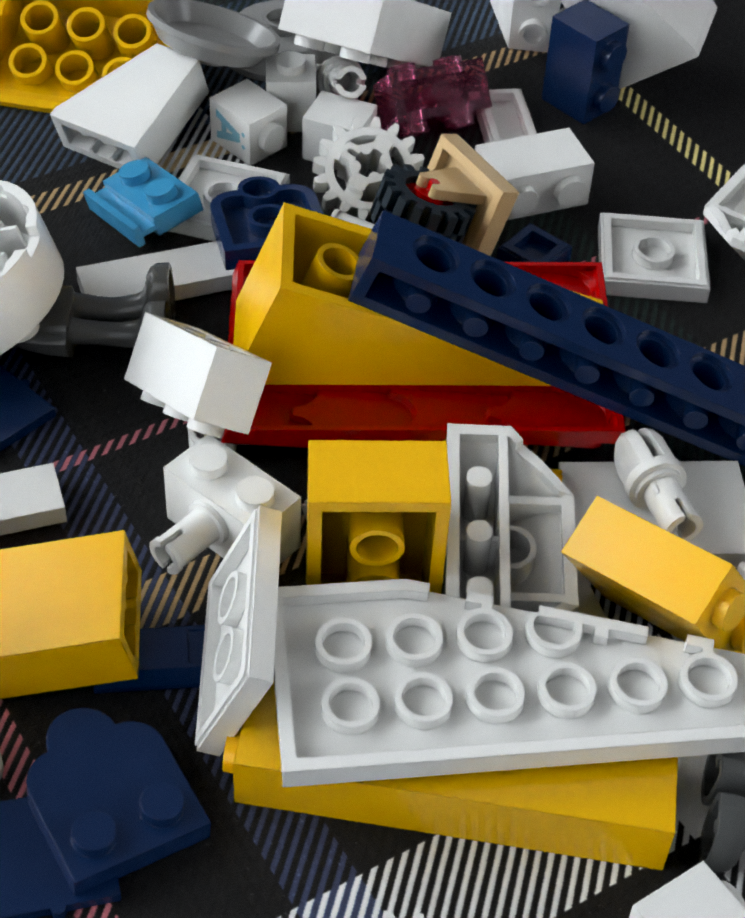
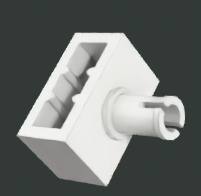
M205 435L163 467L167 518L173 521L175 525L160 537L154 538L150 542L149 548L153 558L162 569L173 561L167 567L169 574H178L185 565L206 548H210L224 558L254 509H257L259 505L282 511L279 565L301 547V496L216 438Z

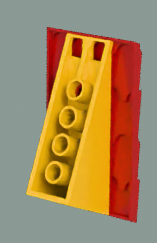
M284 202L256 260H239L232 274L228 342L272 362L249 435L225 429L223 438H221L222 443L308 448V440L443 441L447 437V423L512 426L523 438V444L592 449L598 448L602 444H615L621 433L625 432L624 417L621 414L348 301L359 252L372 231L370 228ZM505 262L608 307L602 262Z

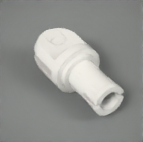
M337 55L331 56L323 61L322 64H316L315 66L317 94L325 91L341 95L345 98L358 99L366 89V85H364L365 80H367L366 75L357 61Z
M641 428L638 432L631 429L621 433L615 443L614 462L618 476L625 486L624 490L632 504L640 509H649L660 528L676 535L674 532L675 528L679 537L688 542L694 539L703 528V520L683 492L687 482V473L679 460L675 458L663 437L653 429Z

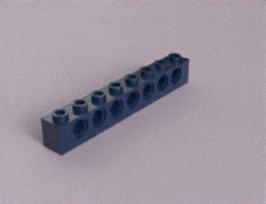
M382 211L359 252L348 301L728 460L738 461L740 465L745 466L744 365L390 212Z

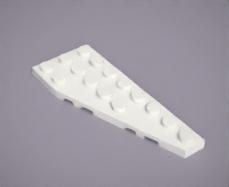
M411 579L278 587L274 689L283 787L745 752V654L714 648V639L689 634L685 642L648 635L649 626L542 605L539 606L538 612H530L493 604L494 596L472 591L467 592L466 599L429 592L430 583Z

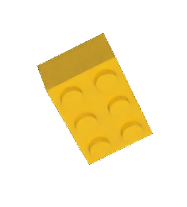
M308 440L306 585L411 579L430 583L429 592L441 594L451 512L446 441Z

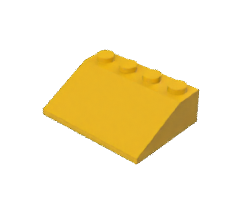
M0 0V106L51 113L55 107L158 43L168 47L159 39L153 24L146 16L148 4L153 0Z

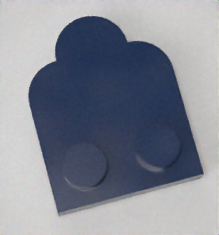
M256 176L241 181L238 184L237 190L227 191L213 198L210 204L211 224L225 269H235L239 260H256L284 202L324 214L315 192L303 185H279L272 178Z
M92 708L68 710L56 717L50 724L46 734L47 752L33 762L27 773V799L30 810L74 896L116 876L118 878L123 877L210 837L211 822L164 739L153 727L135 721L115 724L108 715Z

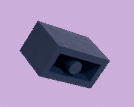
M583 0L555 14L552 17L541 99L583 125L614 108L620 95L619 82L622 65L627 55L626 42L630 24L588 0Z

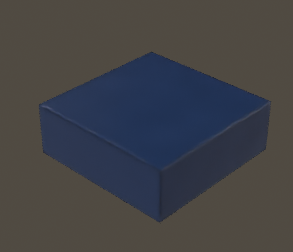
M530 223L498 247L497 259L503 262H569L572 246Z

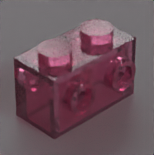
M451 55L432 61L433 66L416 69L415 63H405L387 68V75L373 85L382 129L387 131L390 126L397 123L400 125V138L403 139L429 133L428 125L445 122L446 130H454L475 124L474 116L492 107L483 58L462 61L461 55Z

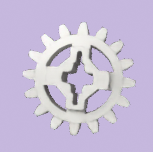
M376 116L371 121L370 127H363L360 119L353 117L351 130L348 132L340 125H335L332 132L333 142L328 139H321L318 153L321 156L314 157L312 172L318 175L314 178L313 182L314 192H326L322 198L321 206L324 211L337 206L349 215L365 221L371 219L370 209L384 173L393 166L391 157L393 156L401 168H403L404 164H409L419 171L420 166H423V154H410L415 144L414 137L410 136L400 140L397 137L400 125L397 123L390 126L387 131L380 129V117ZM334 169L338 171L337 176L345 180L347 187L345 191L339 186ZM369 170H372V171H373V172H371V173L369 174L368 177L363 176V175H365Z

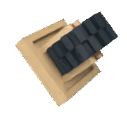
M441 134L427 168L420 166L419 171H417L413 165L404 164L403 168L399 165H394L391 169L385 171L370 209V214H372L371 220L373 223H376L382 211L385 210L491 256L520 192L458 134Z

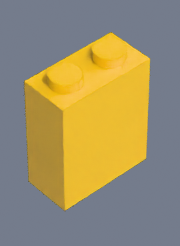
M596 496L561 550V553L606 599L682 641H686L688 634L714 639V648L745 654V580L734 565Z
M125 530L0 549V699L138 679L142 570Z

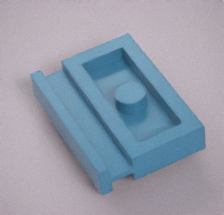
M147 157L124 164L116 174L103 180L105 188L95 193L90 188L83 192L89 209L139 248L146 244L144 240L146 235L154 231L160 236L204 210L198 192Z

